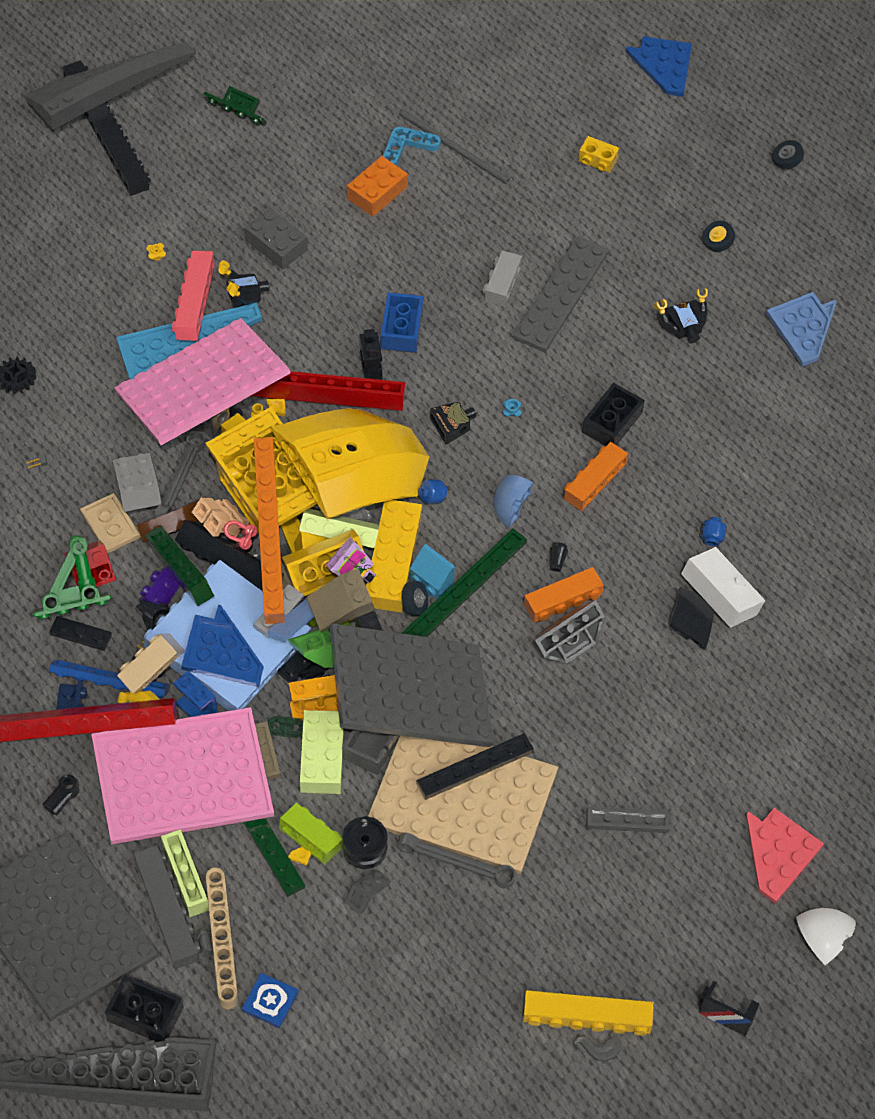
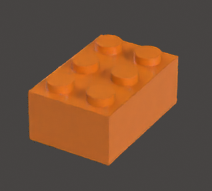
M381 156L347 185V199L373 217L408 187V174Z

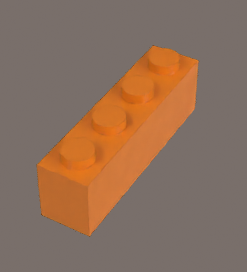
M612 442L606 447L603 446L599 450L598 455L589 460L587 467L577 473L575 480L565 486L564 500L580 511H583L627 464L629 453Z
M591 567L524 595V606L534 623L545 621L556 613L562 614L568 608L573 606L579 607L587 600L599 598L603 593L604 584L595 569Z

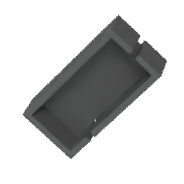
M353 729L342 747V759L378 775L386 762V757H389L400 735Z

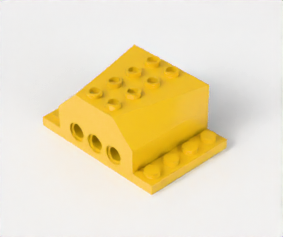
M271 407L206 442L207 449L216 460L218 478L249 523L257 527V535H259L254 438L273 437L279 526L317 504L271 431L272 427L283 424Z

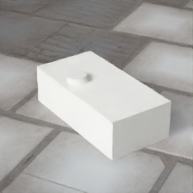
M716 547L690 558L681 573L730 628L755 617L765 602V599Z

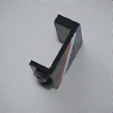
M713 981L710 987H705L699 1002V1006H701L700 1014L746 1036L755 1019L760 1003L752 1000L744 1014L712 998L717 982Z

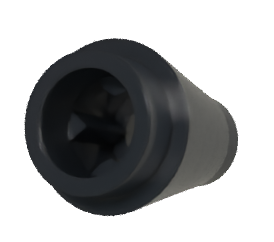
M554 542L550 547L551 571L561 572L568 554L566 544Z

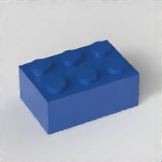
M387 293L381 330V349L417 353L424 296Z

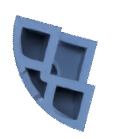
M517 475L503 477L494 494L493 504L495 512L501 522L507 527H510L520 516L521 505L532 493L533 482Z

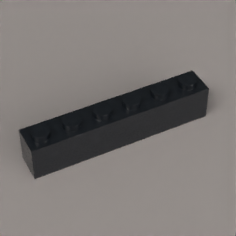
M184 520L175 538V541L181 544V548L187 551H194L196 557L209 560L210 565H215L221 560L263 592L260 559L221 536H212L204 526L197 522Z

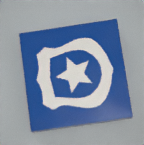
M260 973L242 1007V1012L280 1029L299 993V989Z

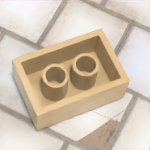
M170 633L155 635L149 641L150 646L145 649L141 648L134 655L136 657L134 660L126 662L120 668L121 672L117 676L132 693L145 689L185 652Z

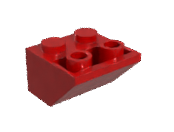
M101 541L88 544L86 552L96 586L115 581L105 545ZM74 563L70 573L76 586H78L77 581L79 579Z

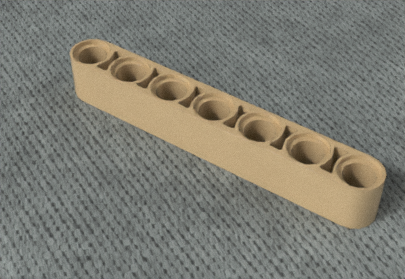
M211 868L206 873L218 998L222 1008L232 1009L238 1003L225 875L221 869ZM212 879H220L217 883L211 882ZM216 897L222 898V900L219 902L213 901V899ZM218 916L224 917L222 921L215 920ZM221 935H224V936L227 937L225 940H218V939H217V937H219V936H221ZM221 955L229 956L226 960L219 959ZM225 974L231 976L227 980L221 979V977ZM226 994L233 995L229 1000L223 998Z

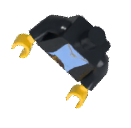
M221 260L219 263V273L227 274L226 290L234 308L260 302V292L270 290L268 280L258 282L255 274H238L232 269L229 270L230 264Z
M699 289L696 290L695 295L699 302L692 300L671 307H667L665 299L660 300L662 307L659 306L658 301L655 302L654 308L660 312L658 315L662 327L671 334H675L678 339L688 337L691 343L697 342L700 339L699 333L702 332L708 315L707 301L704 299L708 294L707 289H703V296L699 294Z

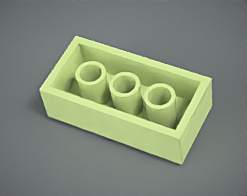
M304 710L300 772L301 793L341 794L344 728H340L339 711Z

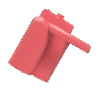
M235 520L227 522L224 526L226 537L236 541V546L243 550H247L252 546L250 538L256 536L258 532L255 525H244ZM231 524L239 526V528H242L241 533L244 537L237 538L236 535H230L228 527Z

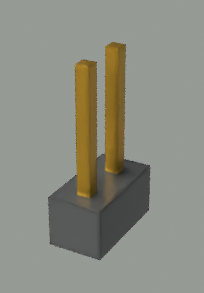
M40 454L39 458L26 462L28 464L38 460L41 461V463L29 466L28 468L39 465L47 466L45 454Z

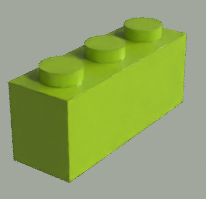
M295 803L280 817L279 829L304 849L309 850L323 864L329 862L341 850L342 838L340 834L332 831L321 819L314 817L306 807Z

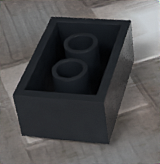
M613 383L584 418L582 433L605 446L610 442L617 445L643 413L645 400Z
M124 975L105 1011L107 1022L159 1042L169 1038L184 1007L182 998Z

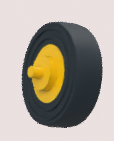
M718 220L706 227L703 233V240L710 250L721 252L733 244L735 231L728 222Z

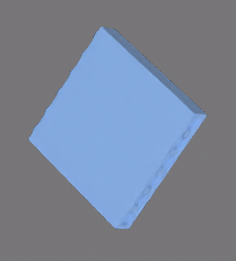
M219 560L215 565L212 564L207 569V574L204 576L214 597L197 606L185 592L181 598L182 600L179 603H174L169 613L158 620L157 626L153 630L149 629L146 632L144 648L151 645L149 641L155 635L170 633L186 651L195 615L215 619L218 605H221L264 666L260 685L255 687L194 672L190 673L215 695L218 704L226 710L232 711L244 709L277 673V670L297 650L289 643L288 639L285 642L272 637L268 639L253 628L254 623L264 613L263 592ZM305 624L289 639L311 632V627ZM185 652L170 665L181 676L187 672L181 670Z

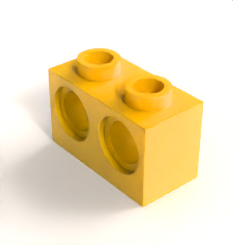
M588 136L579 151L578 161L610 173L618 160L619 147Z

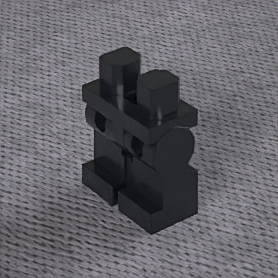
M375 329L364 330L363 334H359L362 350H359L363 377L383 380L381 366L383 358L378 332H375Z

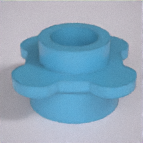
M509 399L503 402L505 407L503 414L505 416L515 415L518 417L521 415L520 401Z

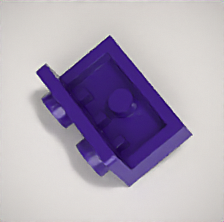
M164 567L159 571L155 570L149 578L151 580L150 584L143 587L140 592L142 596L138 601L143 600L168 605L180 584Z

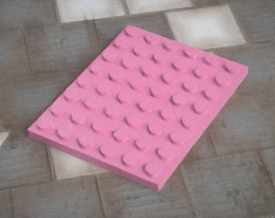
M240 318L222 329H218L213 334L200 339V341L193 345L185 347L182 351L169 356L162 362L154 364L146 372L138 373L134 376V379L124 381L114 388L119 397L157 442L163 445L290 374V370Z
M251 707L177 719L175 725L114 730L91 734L111 845L163 836L180 829L181 832L274 817V809Z

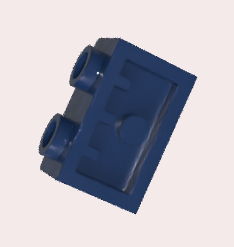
M78 680V685H59L56 710L84 707L82 700L87 697V687H84L83 680Z

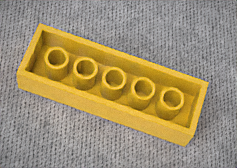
M396 500L384 501L379 531L372 556L373 566L370 568L375 573V577L370 583L366 584L375 609L403 612L402 589L409 582L410 567L413 562L422 518V504Z

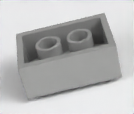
M150 453L113 460L124 512L161 505L159 486Z

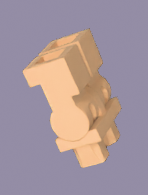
M201 497L192 511L195 517L201 523H204L203 526L212 536H219L220 533H224V526L232 520L244 525L249 524L247 518L243 517L238 512V508L227 499L214 501L212 498ZM231 524L228 527V533L233 536H238L242 528L235 524Z

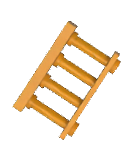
M335 675L289 683L292 699L290 708L293 722L303 721L304 710L338 711Z

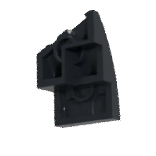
M680 587L677 591L676 605L670 614L669 626L680 632L687 639H695L700 643V648L705 650L712 628L714 609L700 594Z

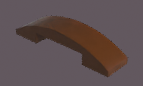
M200 499L137 524L136 526L143 543L147 542L145 535L159 526H162L169 534L179 530L184 520L199 521L192 511Z

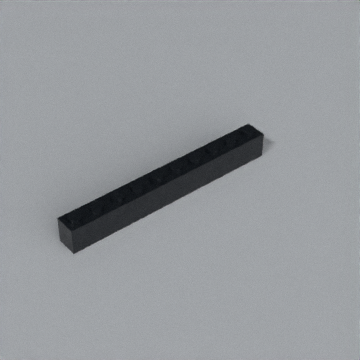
M81 60L62 66L64 77L89 70ZM106 101L85 112V117L129 195L133 196L149 190L150 176L148 172H144L142 161L137 159L135 149L130 147L128 137L123 135L122 126L117 124L114 112H110L108 102Z

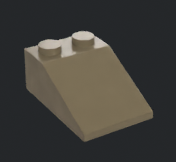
M359 568L339 575L307 596L320 632L330 629L332 623L342 624L375 610Z

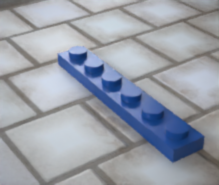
M58 659L50 664L49 672H53L59 677L71 676L77 681L89 680L93 681L96 685L107 684L118 690L129 689L117 676L119 674L117 672ZM152 681L142 691H151L158 698H162L169 692L170 684Z

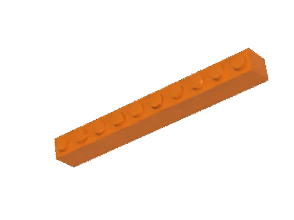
M273 437L254 438L265 624L285 623Z

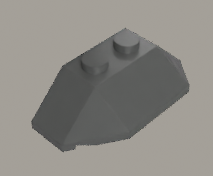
M593 600L570 611L543 629L534 639V642L544 658L567 664L597 644L605 615L598 602Z

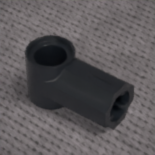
M66 774L59 779L58 786L42 804L48 812L57 816L71 799L78 796L79 787L76 778ZM67 785H73L72 788L65 789Z

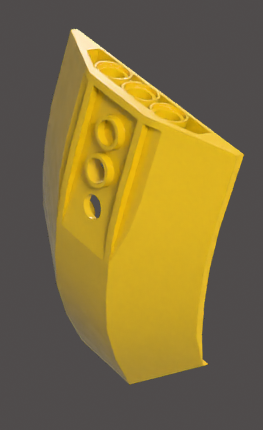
M347 408L306 416L271 428V431L327 519L379 502L406 497H418L429 455L412 429L364 410ZM349 444L355 446L356 451H349L346 446ZM331 450L338 451L340 455L334 454Z

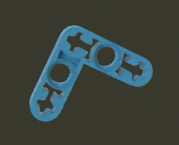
M396 127L391 133L383 157L390 160L391 156H393L391 162L397 166L405 145L428 151H437L440 148L441 139L435 134ZM418 137V138H420L421 140H420V141H413L412 138ZM392 146H398L399 149H398V150H392L391 147H392Z

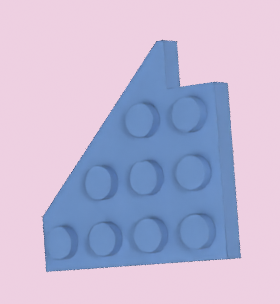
M814 292L766 311L767 317L802 367L818 361L837 302L833 300L822 305Z

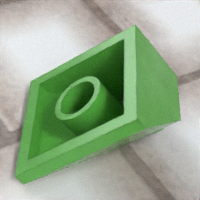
M320 629L288 639L289 643L304 657L324 668L334 667L331 636L328 630L320 632Z

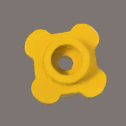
M162 243L147 246L149 259L160 260L166 256Z

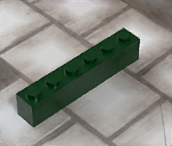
M162 526L151 530L145 535L153 553L197 606L214 597L206 578Z

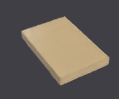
M114 493L80 509L81 514L97 540L105 545L107 553L140 538L138 530L127 513L124 512L121 503Z

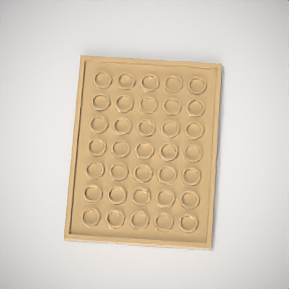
M400 736L368 817H373L382 822L389 832L398 835L410 833L418 837L422 842L497 867L509 865L514 868L516 873L521 874L558 772V766L525 756L425 800L416 784V780L491 747Z

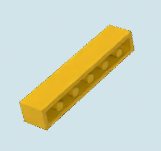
M526 990L523 1022H528L532 1026L549 1024L553 1028L570 1026V1028L575 1030L591 1028L596 1032L613 1030L614 1033L618 1034L634 1032L636 1035L644 1036L647 1033L650 1034L652 1030L653 1002Z

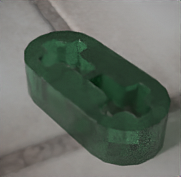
M273 716L267 722L270 734L273 736L299 738L303 735V721L299 718ZM275 723H279L277 729H274L273 727ZM295 725H299L297 731H293Z

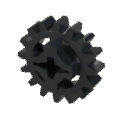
M10 357L9 362L2 361L3 366L0 365V389L5 388L6 393L12 390L13 394H16V391L19 390L20 393H23L24 388L29 390V385H34L36 371L31 361L26 362V358L19 360V357H16L15 360H12Z

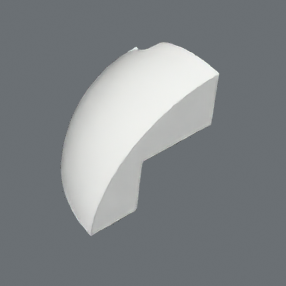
M829 908L812 909L796 917L806 942L824 965L828 964L843 949L842 944L844 940L852 936L856 921L849 915Z

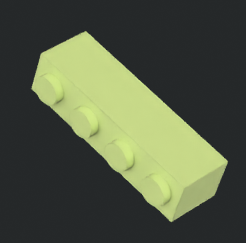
M307 509L302 514L299 531L332 538L354 529L363 546L374 548L379 525L339 515L327 519L322 511Z
M181 829L161 836L163 849L189 918L209 911L208 899Z

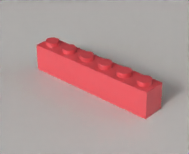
M192 250L191 258L187 259L188 270L184 272L185 283L181 285L182 295H179L178 298L179 308L175 310L176 321L172 323V332H175L176 340L198 341L215 267L214 253L212 251Z

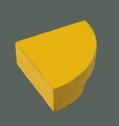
M267 399L268 408L271 407L277 413L276 415L285 417V399Z
M300 847L293 850L288 857L293 862L307 866L311 852Z

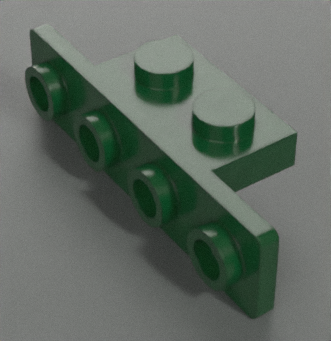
M229 86L223 99L207 92L203 94L207 98L208 103L214 106L219 104L227 112L235 111L237 116L243 119L248 117L256 125H260V123L266 125L267 123L264 118L254 114L260 103V100L231 86Z

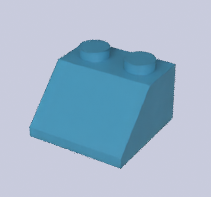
M425 544L410 567V580L422 582L428 596L438 599L454 584L455 566Z

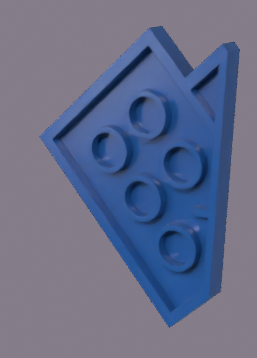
M643 36L641 48L626 46V53L667 95L684 96L692 43Z
M218 605L215 619L195 615L181 670L259 687L264 666L223 607Z

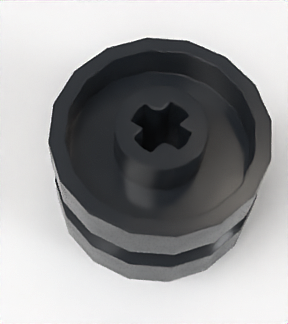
M363 816L357 817L347 824L342 835L343 854L347 862L355 868L364 870L380 865L386 858L388 850L387 830L382 822L373 817Z

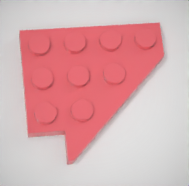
M776 808L769 813L763 822L748 812L746 820L758 891L776 904L821 850L824 843Z

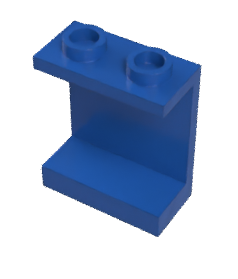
M189 671L173 683L184 694L176 702V706L189 718L217 713L215 695Z

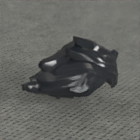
M140 600L136 606L142 612V619L147 631L149 629L153 630L157 626L158 620L162 616H166L170 610L169 606L165 603L156 604Z

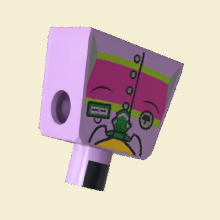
M351 537L345 541L326 564L337 575L359 568L362 578L367 583H370L375 577V573L370 570L373 562Z

